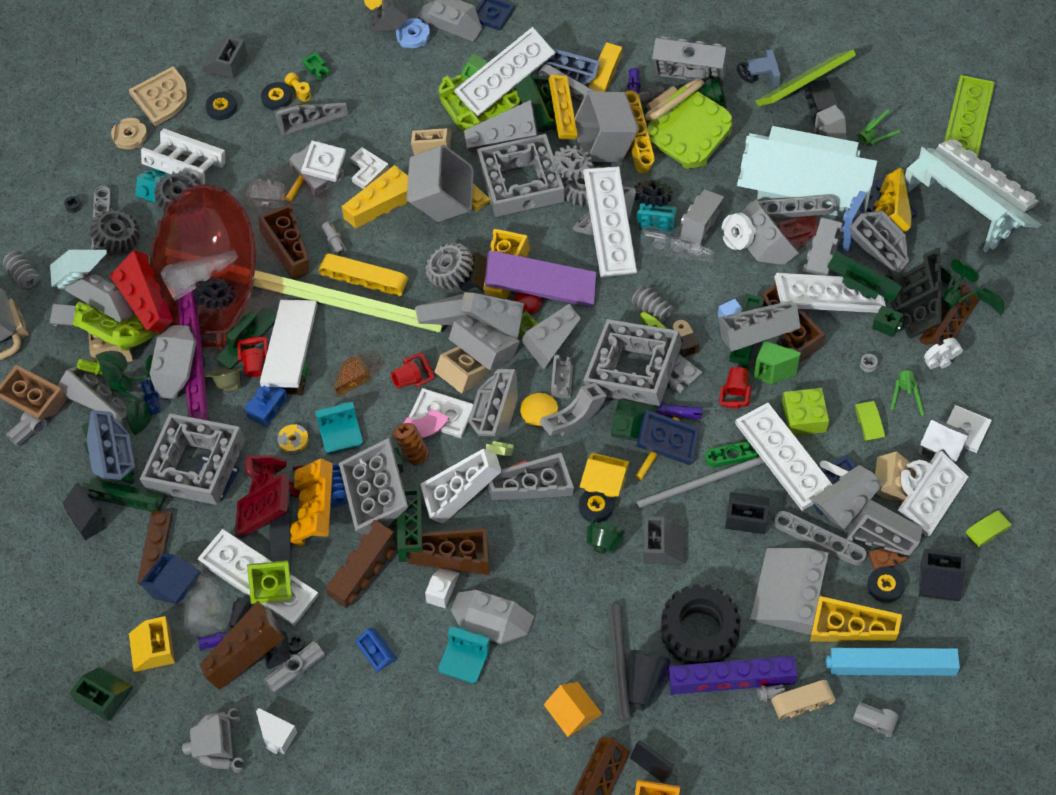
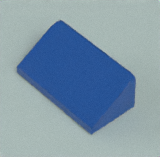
M368 627L355 640L376 672L397 660L375 628Z

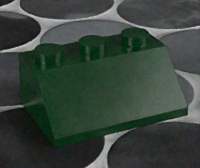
M529 75L516 84L517 95L521 99L522 104L529 100L533 103L538 132H546L557 128L549 77Z

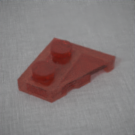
M802 216L778 223L780 230L797 251L814 237L818 230L814 216Z

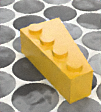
M395 165L341 206L344 219L353 227L358 228L384 213L391 212L392 209L407 204L408 175Z
M493 229L491 251L527 258L530 251L527 235ZM484 282L483 289L486 296L508 299L511 291L485 286Z
M819 596L810 641L895 642L899 633L902 615Z

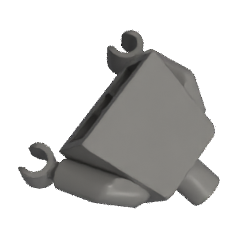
M232 708L228 711V714L219 712L205 715L196 726L191 728V741L182 745L184 754H192V757L199 760L202 765L211 768L226 770L232 768L236 773L242 772L243 768L235 767L237 763H244L242 758H235L233 761H230L233 758L230 724L234 725L240 721V717L231 716L238 714V710Z

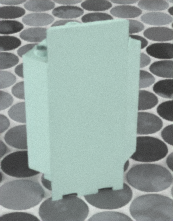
M772 126L769 137L751 133L747 136L737 186L758 190L757 200L759 201L831 196L835 200L836 210L829 215L843 217L844 211L851 208L852 198L857 197L859 191L867 193L865 211L867 210L877 161L859 157L861 151L857 150L859 142ZM825 202L822 207L830 208L832 203ZM807 203L804 209L810 210L814 207V204ZM793 204L788 205L789 207L796 208V206Z
M921 147L919 159L906 170L905 183L907 194L921 182L930 187L937 181L992 221L983 248L985 253L990 248L992 250L995 249L1002 238L1006 239L1010 235L1013 228L1017 229L1021 225L1038 228L1042 225L933 148L926 149Z

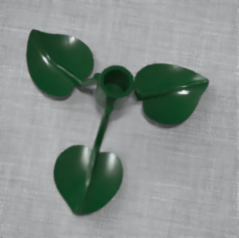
M954 258L951 261L952 270L961 275L956 283L954 277L951 276V272L940 264L941 280L948 284L942 296V305L945 308L951 310L956 303L961 304L963 300L976 293L981 301L989 304L1000 316L1002 315L1004 301L998 293L990 288L985 287L983 290L977 288L961 298L962 292L958 287L964 277L972 282H976L979 279L978 272L972 266L965 264L959 258Z
M104 351L95 355L103 377L109 382L110 389L114 392L120 391L121 395H126L135 400L128 402L126 417L133 434H139L151 421L152 410L147 402H140L139 398L126 391L131 387L132 381L150 377L153 354L145 362V369L148 374L128 378L123 372L126 370L128 363L122 353L118 351Z

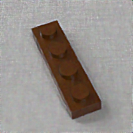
M152 511L137 580L138 585H140V582L160 556L165 553L172 512Z

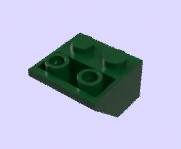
M98 667L82 675L70 691V694L76 703L109 722L131 692L133 686Z

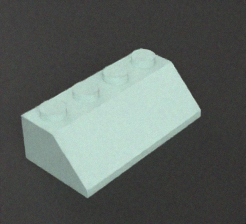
M68 250L50 265L52 287L65 289L67 286L79 281L107 254L106 250Z

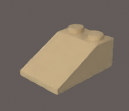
M455 347L441 354L435 369L436 374L460 393L474 388L492 371L460 347Z

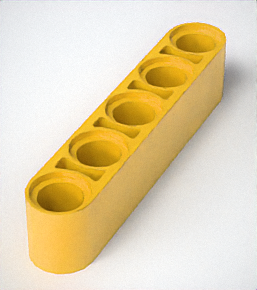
M627 91L625 94L629 102H631L630 105L639 127V133L636 134L630 146L636 171L646 174L651 170L654 154L639 95L634 91Z
M333 254L325 255L318 270L322 276L327 275L332 279L340 281L346 280L347 283L355 285L361 284L366 288L379 289L381 292L388 294H398L399 297L402 296L409 280L401 272Z

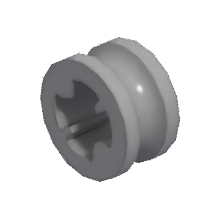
M865 354L861 357L860 368L865 372H873L877 367L878 359L873 354ZM866 361H867V362L872 361V365H871V364H867V365H866L865 362H866Z

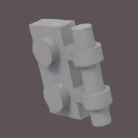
M678 354L672 374L677 379L670 376L669 387L673 391L677 390L682 394L686 389L682 384L685 383L690 387L702 376V371Z

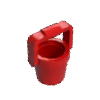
M258 336L240 340L237 344L239 362L243 361L245 376L260 377L269 347L266 337ZM264 342V350L252 348L242 351V346L255 345Z
M417 353L404 359L402 366L391 371V379L398 389L413 384L417 388L434 379L432 368L423 353ZM419 357L421 365L429 377L421 381L422 377L418 366L412 361Z
M741 367L729 369L727 381L724 386H721L719 398L721 406L741 408L750 405L752 386L748 385L749 372L747 369ZM725 395L746 397L745 401L725 402Z

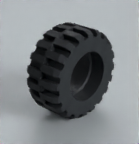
M700 584L693 585L691 589L686 586L682 588L681 593L676 591L672 595V600L668 599L665 604L661 619V638L663 643H666L667 651L669 653L674 652L673 657L678 661L683 659L685 665H690V663H714V661L723 662L725 655L729 657L733 653V648L738 643L741 627L738 607L736 603L731 604L732 598L728 594L722 595L723 591L719 588L713 590L710 585L700 587ZM705 613L712 616L719 623L720 631L710 638L699 639L687 634L683 630L681 622L690 614Z

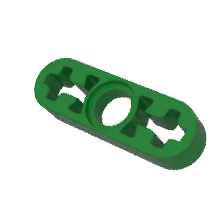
M749 441L709 449L705 454V462L708 466L714 468L745 462L759 457V454L756 450L755 453L748 451L749 447H752L753 450L755 449ZM735 451L738 453V456L730 458L727 453ZM711 455H714L715 457H717V460L714 461V460L711 458Z

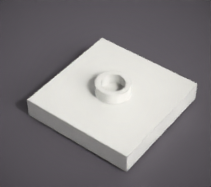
M311 141L301 173L336 182L346 149Z
M955 405L947 424L961 428L969 433L965 449L977 453L992 420Z

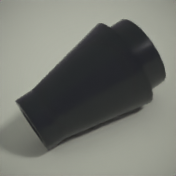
M239 597L236 601H233L230 622L228 624L230 627H234L251 609L252 604L250 601Z

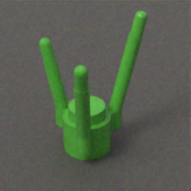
M889 109L878 119L874 118L864 130L858 133L859 141L864 145L870 144L872 146L876 142L901 133V130H897L875 139L876 131L873 128L890 112Z
M909 370L900 372L899 380L895 381L896 387L890 410H894L900 387L908 391V394H911V389L913 388L920 415L924 416L914 373Z

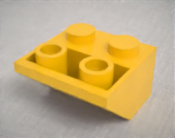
M591 452L580 487L585 488L588 492L597 491L609 497H619L626 481L629 461Z
M166 616L145 620L129 633L134 672L175 663L171 629Z

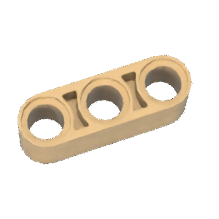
M827 680L817 681L778 694L771 699L777 716L781 721L785 717L790 716L791 718L803 714V711H813L822 708L824 704L829 703L831 705L836 701Z

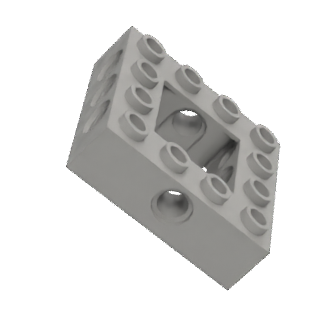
M669 37L655 38L652 61L656 76L692 81L703 79L704 82L710 78H719L720 84L724 85L727 69L726 47H723L721 44L706 45L705 42L701 41L689 43L685 39L674 41L670 40ZM688 50H691L694 52V55L690 56V54L686 52Z
M546 134L477 149L478 164L495 217L564 202V186L560 174H556L557 169H553L554 156ZM534 164L539 180H533L531 183L512 185L509 188V192H507L505 178H502L501 171Z
M607 319L583 380L585 386L596 382L607 395L606 397L660 406L682 345L679 331ZM623 350L652 355L650 364L646 366L647 376L616 370Z
M169 413L140 477V481L148 491L218 505L246 438L238 426ZM186 445L211 450L207 463L203 465L204 470L200 478L193 471L183 472L176 470Z

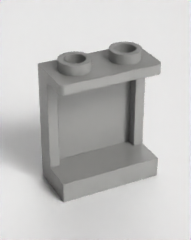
M309 144L304 150L291 156L290 167L292 170H297L311 187V193L316 197L343 180L344 170L340 169L336 182L302 174L301 169L310 146Z

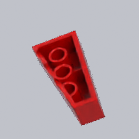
M133 250L113 271L110 277L146 330L162 333L173 321L165 299L161 296L160 285L156 283L154 278L155 272L148 262V254Z

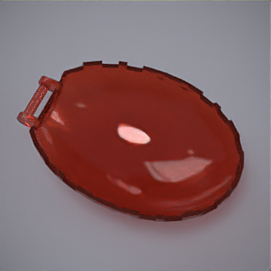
M201 184L183 190L182 194L172 199L165 207L164 215L156 224L158 226L156 235L152 238L150 267L154 269V278L156 283L160 285L161 296L165 299L173 321L169 324L170 326L180 325L177 291L191 285L196 287V283H200L201 279L207 281V277L211 280L214 277H217L218 280L223 278L225 283L230 282V286H234L235 299H233V304L229 303V307L222 306L221 310L218 307L212 310V307L205 308L204 304L199 305V301H197L200 335H217V339L201 340V347L224 349L226 333L239 320L252 291L256 266L255 240L250 219L244 207L235 196L215 185Z

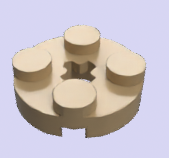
M136 118L123 119L120 121V124L113 126L111 136L118 148L125 150L140 148L147 139V130L144 123H140V120Z

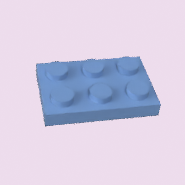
M859 191L857 197L852 198L851 208L846 210L843 216L845 223L842 228L844 234L841 243H843V251L848 253L855 243L849 227L861 213H865L867 193Z

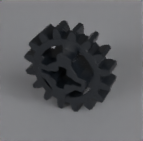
M645 180L644 183L638 182V185H635V200H639L640 204L645 203V206L650 204L652 207H655V205L661 207L662 204L667 205L668 202H671L673 190L666 183L660 184L661 181L650 180L648 182Z
M207 277V281L201 279L200 283H196L194 296L195 301H199V305L204 304L205 308L210 306L212 310L218 307L221 310L222 306L229 307V303L233 304L235 291L234 286H230V282L225 283L223 278L218 280L217 277H214L211 280Z

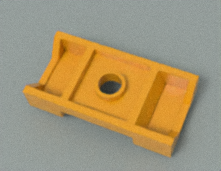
M320 458L295 470L294 488L300 490L298 521L292 523L290 529L291 543L305 546V538L310 536H328L333 463Z

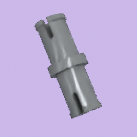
M331 221L325 222L322 225V229L328 237V243L333 246L337 256L345 254L347 248L341 240L340 233H337Z

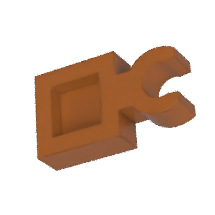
M884 548L869 551L868 553L874 570L880 567L894 568V562L904 563L907 561V557H899L897 552H890Z

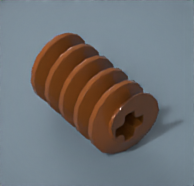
M404 423L394 429L393 437L396 439L406 460L410 461L413 465H417L428 458L429 450L414 424Z

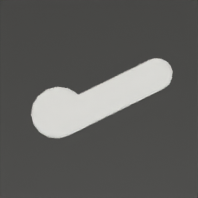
M827 461L820 462L822 468L841 477L848 473V471Z

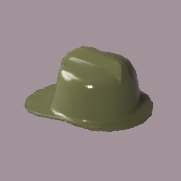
M244 368L213 369L205 371L204 376L212 377L218 389L233 391L240 387V370Z

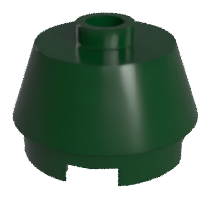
M710 78L699 88V93L723 108H727L724 92L719 85V78Z
M591 519L589 526H587L586 544L593 547V550L598 553L605 554V552L614 554L624 541L625 531L621 530L618 532L616 531L617 526L603 521L600 525L595 524L596 520Z

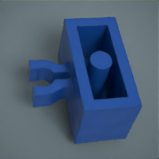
M260 386L257 389L256 395L245 406L247 418L267 427L287 401L286 390L281 387Z

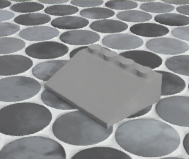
M389 438L339 463L355 531L368 535L373 528L370 525L374 519L388 527L408 508L392 443Z
M767 548L750 621L811 635L828 553L810 548Z

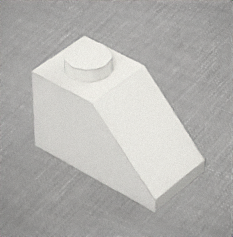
M439 568L432 575L425 592L426 602L446 609L460 573Z
M258 708L256 712L263 739L267 745L266 748L275 754L278 751L285 754L297 734L295 726Z

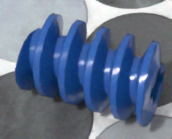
M334 463L332 469L330 507L335 508L348 502L339 463Z

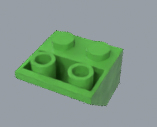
M764 341L756 359L754 379L774 384L795 376L798 372L801 353L792 348H785L776 343Z

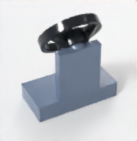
M773 49L766 50L764 58L747 60V63L740 62L736 67L739 76L748 83H754L757 80V74L769 73L772 86L780 85L781 75ZM751 75H753V76H754V80H751V79H749V78H747V77H750Z

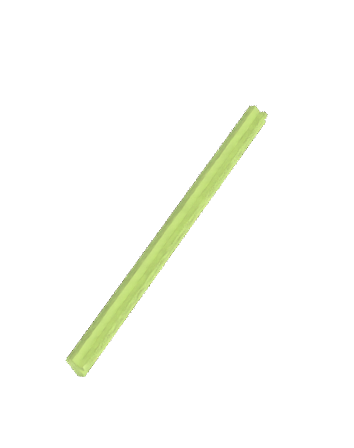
M166 248L164 254L166 256L165 263L178 268L317 301L318 303L441 333L442 327L445 326L419 324L416 312L412 309Z

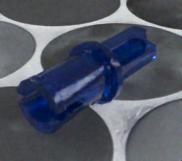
M144 380L141 383L144 401L148 403L150 412L156 415L161 412L158 401L159 395L151 381Z

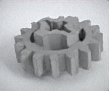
M568 145L566 149L561 147L560 152H555L553 169H557L556 174H562L561 178L567 176L568 180L574 178L577 181L579 176L584 179V169H591L592 158L588 157V152L583 153V148L577 150L576 146L572 149Z

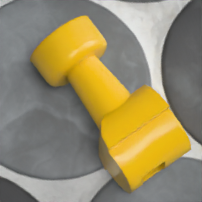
M294 72L289 73L285 77V83L289 87L295 88L298 99L309 101L311 99L309 84L306 82L300 83L299 77Z

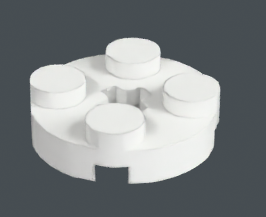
M741 212L728 215L722 223V230H724L725 234L723 240L729 248L741 250L751 245L756 234V227L752 224L749 217Z
M955 338L943 340L944 344L940 346L935 344L925 353L924 361L929 369L939 366L943 369L950 366L951 360L963 352Z

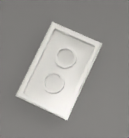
M422 388L409 418L420 419L428 415L431 409H434L450 418L448 423L439 432L462 438L469 423L468 420L473 404Z

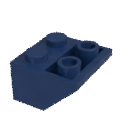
M163 553L140 582V585L153 599L179 604L191 586L196 583L201 571L176 555Z

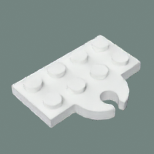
M942 451L937 452L930 463L917 460L906 464L908 468L915 471V478L911 476L910 471L907 469L901 472V484L908 496L898 511L906 519L922 527V534L925 537L932 534L968 479V476Z

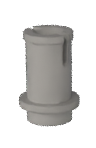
M783 684L768 687L761 685V688H757L758 699L767 702V699H772L776 695L784 693Z

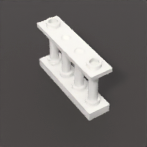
M163 129L160 132L161 144L153 151L146 148L141 149L142 164L171 175L173 171L175 174L179 173L180 170L183 174L188 171L190 175L194 174L196 179L200 180L202 186L205 185V171L211 165L222 168L225 164V150L167 129ZM166 148L173 151L169 156L161 153ZM181 154L189 156L184 162L176 159ZM195 160L204 162L200 167L191 165Z

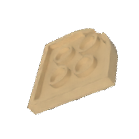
M174 66L129 89L132 98L154 126L178 114L187 100L185 81Z

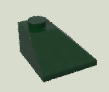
M619 399L611 428L612 437L637 441L643 412L649 410L656 413L657 406Z

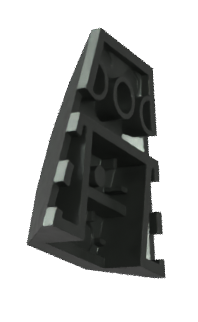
M939 247L924 254L925 263L902 274L893 271L885 275V277L902 285L901 290L893 301V307L895 311L903 314L901 322H904L903 327L910 339L941 324L942 298Z

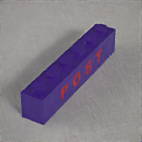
M785 656L669 666L670 695L761 687V685L765 687L779 684L793 685L797 679L795 657Z

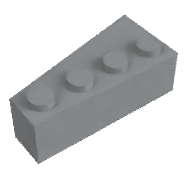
M531 100L464 130L467 149L474 151L483 147L538 136L534 107Z
M562 453L502 469V472L487 484L491 500L573 496L574 490Z

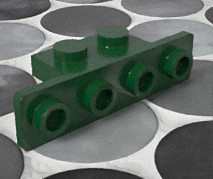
M838 251L834 253L827 266L843 276L842 283L847 288L861 292V295L868 299L872 298L875 300L880 295L893 302L902 288V285Z
M263 307L257 314L250 311L247 315L242 316L239 324L235 328H231L227 333L228 345L216 357V360L227 369H232L239 362L238 342L251 337H262L275 323L276 315ZM253 345L242 346V351L251 349Z

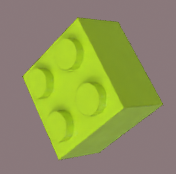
M822 388L783 392L782 407L785 422L793 435L827 432L829 419Z

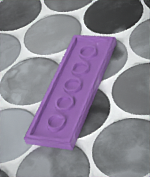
M489 250L485 286L593 307L596 272Z

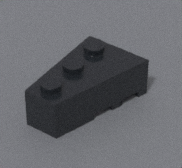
M829 80L812 81L807 84L804 94L805 99H808V107L811 111L815 128L818 112L833 105H836L839 109Z

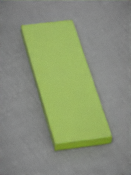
M854 49L830 57L755 100L756 104L763 106L775 103L855 57Z
M960 75L944 142L957 140L962 144L961 147L973 151L978 158L995 82Z

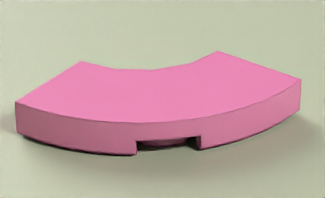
M431 409L428 415L420 419L406 418L404 423L414 424L421 437L426 438L438 433L448 423L450 418Z

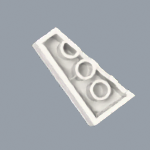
M482 449L421 483L429 518L445 523L502 471L497 455Z

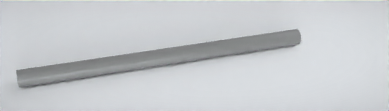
M759 456L636 501L638 508H642L765 462Z

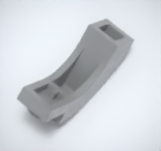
M596 382L582 386L570 405L557 413L542 417L539 423L550 436L560 433L563 437L591 419L602 406L607 395Z

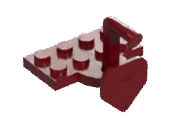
M274 455L246 456L245 471L252 479L249 494L237 501L235 537L243 538L286 513L288 509V492H290L291 496H299L300 490L294 488V483L289 481V475L283 473L279 476L276 475V473L287 467L286 460ZM297 465V466H294L292 469L294 470V473H295V470H297V469H299V468H301V467H304V466H303V465Z

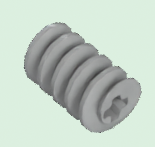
M12 251L4 257L3 266L20 289L27 290L39 283L40 276L20 251Z
M641 286L633 295L632 303L637 305L639 309H642L643 312L656 318L660 323H663L668 319L674 307L672 305L668 306L667 301L662 302L663 298L661 296L657 298V292L652 293L653 289L651 287L646 289L645 286Z

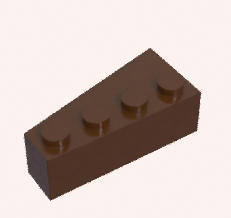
M288 204L258 216L259 231L292 280L309 274V259L301 239V233L296 223L292 205Z
M776 284L761 295L764 298L763 307L780 303ZM798 309L800 328L793 332L778 335L785 348H792L801 353L800 363L824 346L825 334L801 309Z
M375 519L370 525L373 527L368 535L363 534L361 537V543L357 551H351L346 560V566H341L326 586L327 595L346 609L350 604L356 603L359 598L358 594L370 586L374 575H379L384 568L385 562L388 559H393L397 552L393 531Z
M487 529L422 533V551L407 552L408 564L490 575ZM413 538L406 542V545L418 544Z
M257 601L199 664L205 678L219 690L285 639L272 612Z

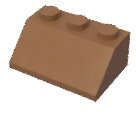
M15 365L0 384L1 400L39 420L55 415L67 401L62 388L18 365Z

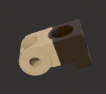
M677 320L673 324V330L679 331L682 345L679 354L682 357H687L698 353L700 343L690 325L685 320Z

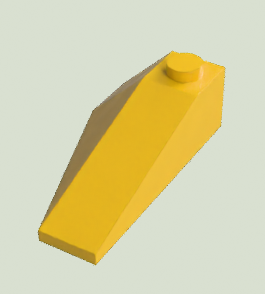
M899 168L886 175L879 191L881 197L875 201L874 206L876 207L875 211H883L902 232H906L911 228V210L904 172L902 168Z

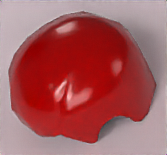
M518 292L514 298L515 302L524 303L522 315L536 314L540 307L543 306L542 297Z

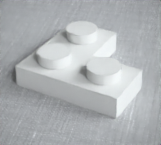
M363 147L350 158L351 163L360 168L352 177V182L362 189L366 188L389 169L388 163Z

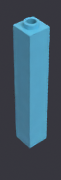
M831 648L830 654L826 655V668H830V675L957 676L960 669L958 649Z

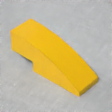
M606 42L598 59L600 66L596 79L590 82L588 88L596 92H606L616 73V67L622 58L621 46Z

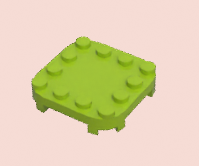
M447 75L442 79L443 82L438 89L442 105L462 131L520 105L517 90L515 91L513 88L479 117H476L473 111L454 92L467 79L460 75L450 79Z
M687 87L680 88L679 91H677L675 94L671 96V98L665 103V105L672 99H674L676 96L681 94L683 91H685ZM695 91L661 117L651 120L647 130L651 146L654 149L658 148L681 163L684 168L689 169L700 166L703 168L708 164V158L727 136L730 137L733 123L732 116L725 108Z
M80 301L76 304L73 325L88 331L89 334L95 335L105 342L118 346L120 350L127 351L130 347L137 346L161 334L147 331L135 312L133 318L120 323L89 304H84Z

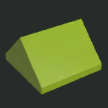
M288 561L247 564L251 604L257 601L264 603L292 600L291 571Z

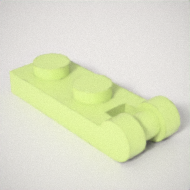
M492 441V444H486V450L498 455L512 456L514 445Z

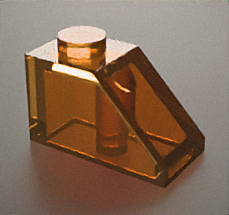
M358 355L350 357L341 363L334 384L337 397L371 380L369 370Z

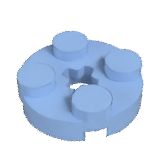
M410 18L396 30V38L404 48H419L427 44L430 38V29L427 23L426 25L422 23V20Z

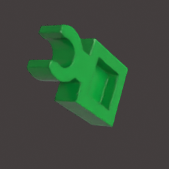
M317 52L302 59L304 67L311 75L316 73L318 80H322L321 74L323 73L330 76L329 69Z

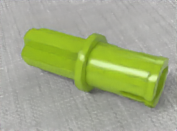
M78 360L77 368L79 370L92 372L93 375H102L98 361Z

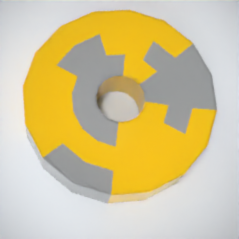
M291 424L280 430L277 440L279 447L284 452L296 454L306 448L309 437L307 431L302 426Z

